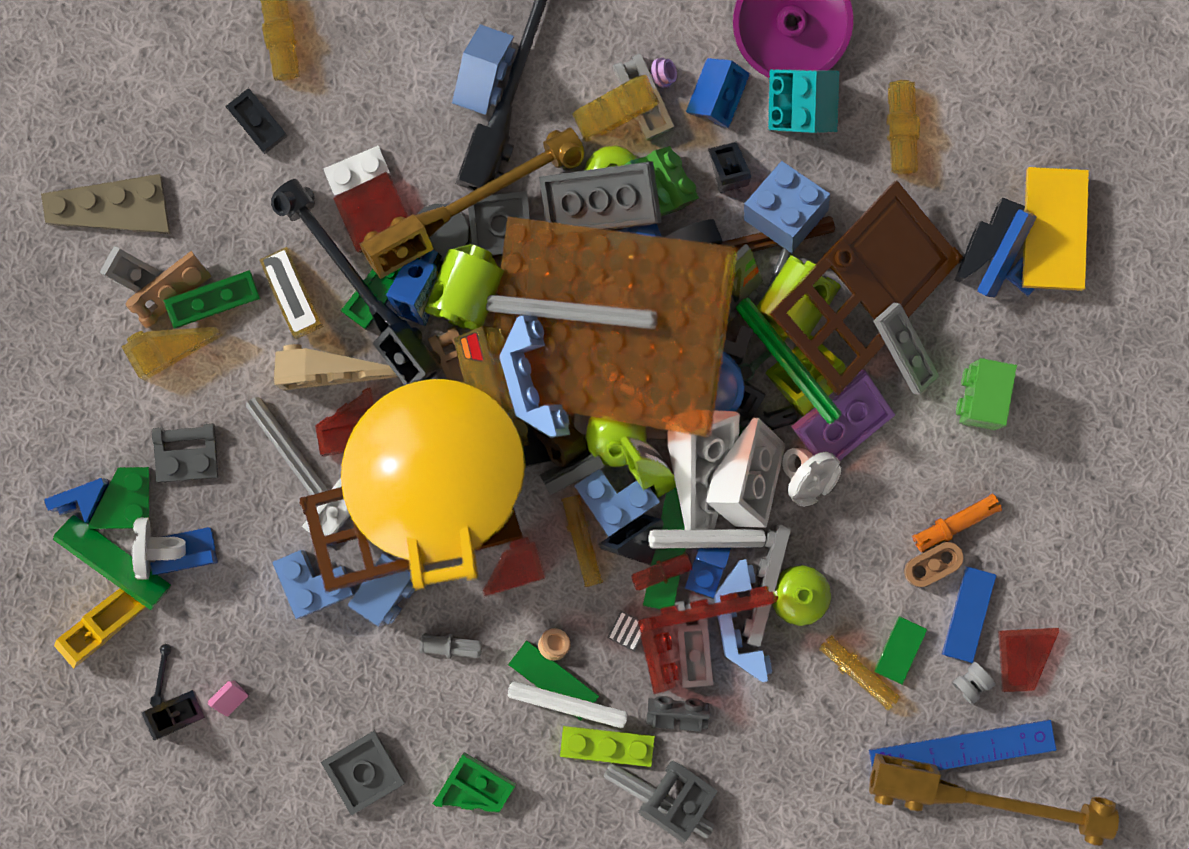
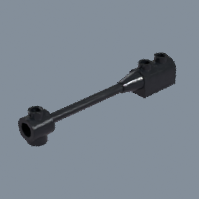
M535 0L501 100L497 103L488 125L485 126L478 123L474 127L455 182L457 185L476 190L504 174L499 172L502 160L508 162L514 145L508 143L512 115L511 105L547 0Z
M296 178L281 185L271 198L273 211L279 216L287 215L291 221L301 218L370 308L369 311L381 333L372 344L404 385L434 378L442 370L439 354L427 349L422 342V333L418 328L411 327L406 320H402L387 305L377 299L311 213V209L315 206L313 191L309 187H303Z

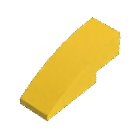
M119 588L85 614L81 621L57 638L54 647L74 669L110 640L146 607Z

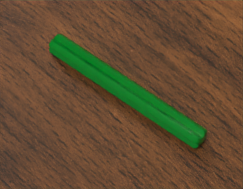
M745 298L736 306L738 313L750 328L753 329L754 333L828 424H832L841 416V411L750 298Z

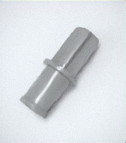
M422 633L420 640V653L446 655L447 658H451L452 655L479 658L482 651V643L480 641L454 638L453 634H450L448 637Z

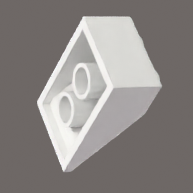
M753 418L713 473L711 484L707 489L706 502L735 527L767 528L786 446L759 418Z

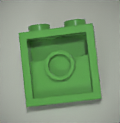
M671 146L654 150L645 157L631 160L625 164L653 161L661 216L682 210L699 199L695 183L687 177L682 168L680 156L672 150Z

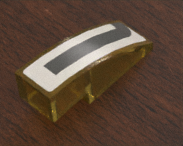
M285 247L260 259L267 280L292 336L297 340L324 327L288 248Z

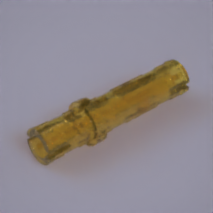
M580 494L561 499L569 525L566 526L567 532H571L584 580V587L604 583L588 530L590 522L585 519Z
M832 635L826 639V643L823 642L818 650L839 666L838 671L842 674H848L884 706L887 711L893 707L891 705L892 702L894 704L898 702L900 695L896 694L857 659L858 655L856 653H850Z

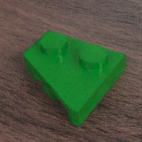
M149 467L117 468L89 523V529H133L137 518H149Z
M464 752L433 802V805L437 807H442L443 805L458 806L461 809L467 810L478 808L488 812L499 813L515 788L516 783Z

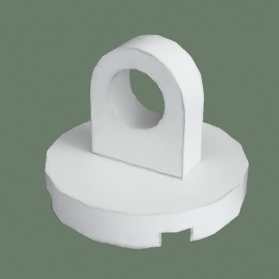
M791 448L787 450L782 459V466L786 475L791 479L788 486V495L799 506L805 507L817 503L816 497L820 494L825 496L831 492L841 475L842 467L839 465L841 462L829 452L813 455L805 448ZM797 456L801 460V466L798 470L795 467V458Z
M137 518L135 520L133 531L138 533V537H136V541L132 544L133 571L137 580L149 579L151 560H175L185 556V540L178 537H151L149 518Z

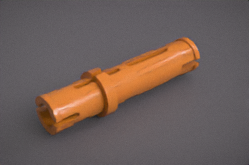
M992 493L988 497L944 520L941 518L936 520L935 525L912 535L913 541H917L916 547L922 553L942 541L948 542L952 540L953 535L1002 511L1001 505L996 504L999 502Z

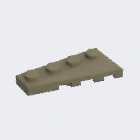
M160 174L41 193L45 223L48 225L170 234L163 181Z

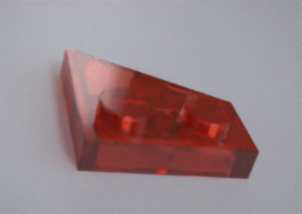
M371 387L364 389L362 394L349 404L345 403L338 408L333 416L326 417L315 425L321 457L344 453L353 429L366 411L374 405Z
M1059 628L998 630L1002 692L1035 691L1058 636Z

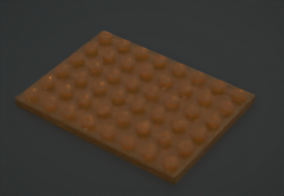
M508 216L501 269L504 270L498 286L497 296L654 311L658 316L657 325L653 329L537 316L544 330L543 341L545 346L525 352L524 355L531 366L530 376L533 387H535L539 394V407L562 404V408L570 413L710 437L738 248ZM495 312L485 382V388L493 399L512 402L499 356L517 317L522 316L519 314Z

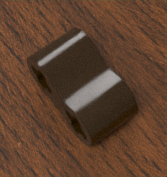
M563 406L562 408L566 411L569 418L568 429L570 434L551 437L531 425L534 435L545 445L548 456L558 467L566 466L588 451L587 441L573 426L570 415Z

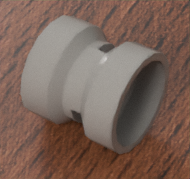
M976 662L968 667V672L964 676H958L952 682L957 690L960 689L964 693L962 696L972 705L980 699L982 692L989 691L996 685L989 674Z

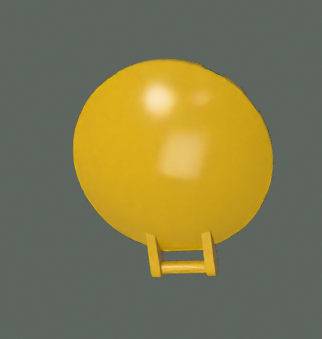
M430 379L417 381L386 394L366 411L353 429L342 460L341 483L344 500L353 521L372 543L387 553L410 561L412 583L415 590L426 588L427 584L466 577L467 580L477 579L478 569L475 550L481 547L482 543L496 531L499 532L513 512V506L518 494L521 493L524 481V451L513 421L505 410L488 394L476 387L454 380ZM463 558L464 565L424 571V565Z

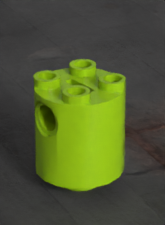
M470 244L448 249L424 312L440 319L441 317L449 320L448 323L457 325L462 329L467 328L480 333L489 312L486 309L487 298L490 295L496 294L504 270L497 266L491 252Z
M790 255L757 306L758 310L783 341L789 336L772 318L770 313L816 265L808 260L804 264L792 255ZM821 276L813 287L830 305L840 290L841 285L829 277L824 278ZM805 294L787 313L807 337L810 336L823 316Z

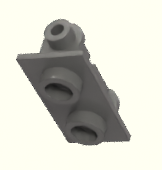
M658 696L655 699L648 698L646 724L652 725V728L674 729V720L680 719V730L701 732L702 729H708V719L710 717L709 703H704L695 698L687 699L686 701H675L667 696Z

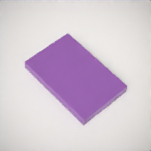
M862 369L840 395L834 392L829 395L830 399L841 411V416L838 420L828 424L814 407L791 427L811 454L816 455L822 452H829L840 461L894 417L895 414L867 372Z

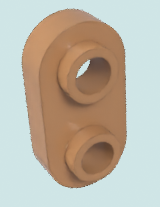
M944 542L917 555L905 565L904 575L906 580L915 587H925L953 573L963 563L962 550L954 543ZM944 552H949L952 557L951 561L947 564L941 560V555ZM917 566H922L925 570V574L921 578L916 577L914 574Z

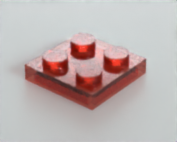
M384 172L333 197L358 253L363 252L360 243L364 241L365 236L369 232L377 231L380 233L389 228L391 222L396 217H408L388 172Z

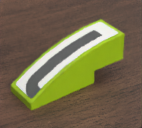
M628 436L620 439L627 466L643 490L650 487L657 498L676 488L674 474L651 445L640 439Z

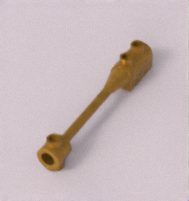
M571 127L562 132L554 130L548 134L546 141L543 142L545 152L446 207L442 206L417 215L412 214L407 218L396 217L391 222L390 227L382 232H369L365 236L364 241L360 243L367 261L381 279L433 250L434 248L429 238L451 220V217L550 162L556 168H560L563 165L567 168L577 167L583 161L585 152L576 132Z
M875 754L869 782V792L875 795L874 800L877 803L883 805H892L894 799L905 800L904 806L906 808L922 811L924 804H963L965 802L1079 824L1080 834L1085 835L1084 840L1097 846H1102L1104 839L1113 840L1117 834L1119 813L1115 809L1116 804L1106 798L1092 797L1090 804H1084L1081 812L969 791L961 786L941 780V774L935 764Z

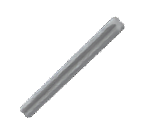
M490 295L487 298L486 309L491 312L652 329L656 327L658 317L654 311Z

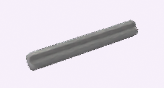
M256 396L246 403V408L309 494L313 495L327 491L325 485L262 399Z
M610 764L604 774L605 779L645 803L649 801L656 790L615 764ZM666 796L658 810L666 814L674 799ZM702 817L693 831L704 838H708L714 829V824Z

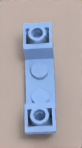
M522 315L517 317L499 356L515 414L551 437L570 434L568 429L569 418L566 411L562 408V404L546 405L539 408V394L535 387H533L530 376L531 366L524 353L545 346L543 341L544 330L537 316Z
M746 559L739 560L714 596L724 656L759 681L766 682L768 681L767 674L772 673L769 655L764 656L763 650L738 654L737 648L742 647L740 630H734L732 618L737 617L735 601L734 599L728 600V594L752 590L751 583L756 582L753 565H747Z

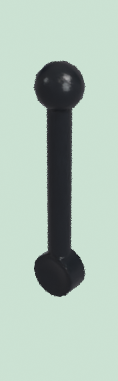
M168 644L161 645L159 649L162 655L155 694L150 698V705L152 707L162 703L160 695L167 656L172 651L171 646Z

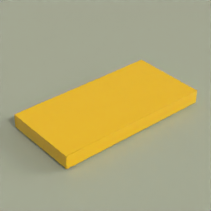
M1028 167L1026 169L1025 211L1036 215L1037 218L1024 241L1022 288L1078 291L1085 289L1089 170Z

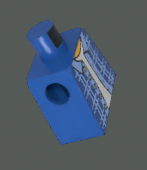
M431 250L424 254L420 260L415 259L401 267L386 294L398 316L426 326L430 317L424 311L438 277L439 271L437 266L442 258V255L437 251Z

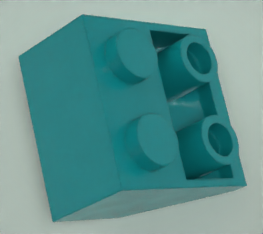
M770 70L768 130L809 133L838 132L840 71Z

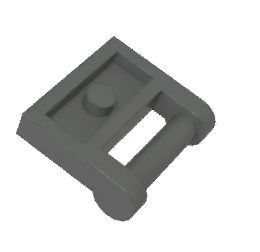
M214 423L204 424V427L164 430L163 427L152 429L156 482L219 478ZM205 439L206 448L165 451V442Z
M670 761L666 767V775L649 801L643 803L638 812L643 818L654 822L684 844L716 796L718 790L679 763ZM676 780H681L685 785L667 813L663 814L658 808Z

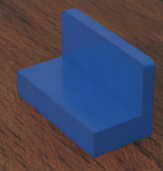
M707 58L686 112L690 115L706 117L718 126L729 128L750 73L732 60Z
M207 527L164 536L178 537L185 540L186 554L179 559L155 560V562L150 564L152 574L160 575L218 563L212 529Z

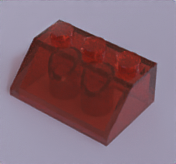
M525 537L509 543L510 548L503 552L483 590L485 597L546 578V572L536 540L529 542V538Z

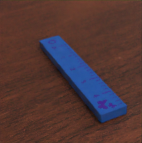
M1043 720L870 749L869 756L871 767H873L875 754L877 753L935 764L938 770L1056 751L1051 720Z

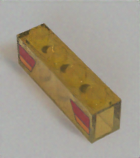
M482 326L453 338L464 383L478 388L493 398L513 421L520 436L522 447L529 445L527 426L515 414L499 357L505 345V339L501 334L500 328Z

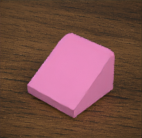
M235 680L228 681L207 704L228 717L248 697V694Z

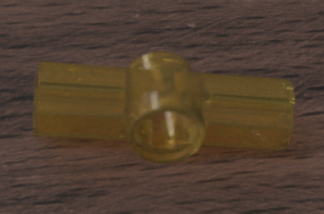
M260 0L264 23H262L263 36L266 48L269 50L274 80L287 81L300 77L295 48L297 40H295L293 32L295 26L293 19L290 18L288 0Z
M909 80L889 82V114H887L886 125H889L887 141H890L891 173H916L918 171L917 141L920 135L919 114H916L915 82Z

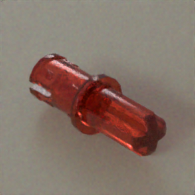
M684 552L663 562L658 560L656 565L633 573L631 580L635 589L639 591L662 581L668 583L667 579L692 571L693 568L687 553Z

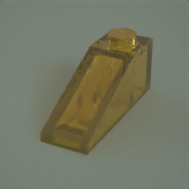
M217 327L147 331L146 333L139 331L128 337V343L121 347L138 377L146 381L224 335Z

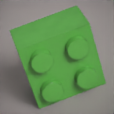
M980 358L971 363L969 369L964 368L961 386H966L964 398L958 399L956 415L960 416V424L997 430L1006 426L1017 365Z

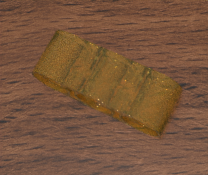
M640 75L574 111L572 115L584 142H589L592 140L591 137L598 134L603 136L656 107L660 102L648 76Z

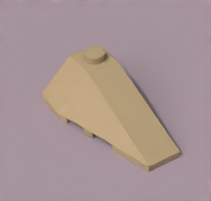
M301 344L283 346L284 351H276L274 384L282 390L398 377L389 365L308 348L302 349Z

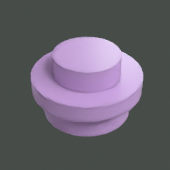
M658 58L653 61L650 70L653 81L660 88L669 87L677 79L675 64L672 60Z

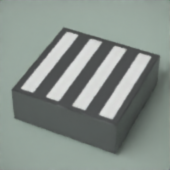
M620 611L607 638L635 651L648 624Z

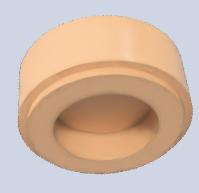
M551 628L540 637L538 648L543 657L548 660L557 661L562 659L569 651L570 639L564 631Z

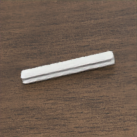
M762 529L652 530L648 540L651 548H761L765 545L766 536Z
M515 681L511 682L508 690V697L619 728H624L628 715L622 710Z

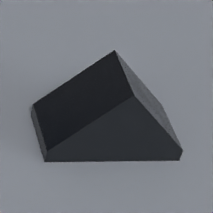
M737 141L708 149L719 193L749 186L751 173Z
M643 514L600 542L599 547L601 550L651 565L656 548L650 547L649 534L652 530H662L663 520Z
M193 690L141 712L153 741L205 718Z

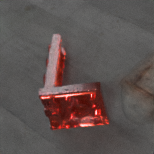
M768 586L749 589L750 596L740 598L738 592L719 596L721 602L709 604L708 598L690 602L691 608L679 610L678 605L660 608L661 614L638 620L653 694L666 692L676 687L675 681L679 680L677 665L675 662L671 663L669 650H672L671 636L669 632L664 631V627L771 605L778 601L777 590L769 591Z

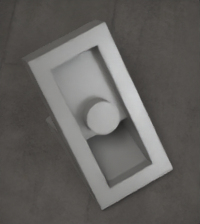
M116 246L111 250L99 272L135 293L162 274L159 270Z

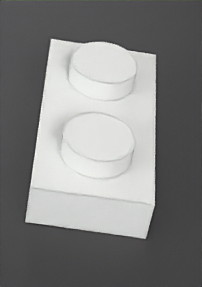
M379 146L323 168L335 198L391 175Z

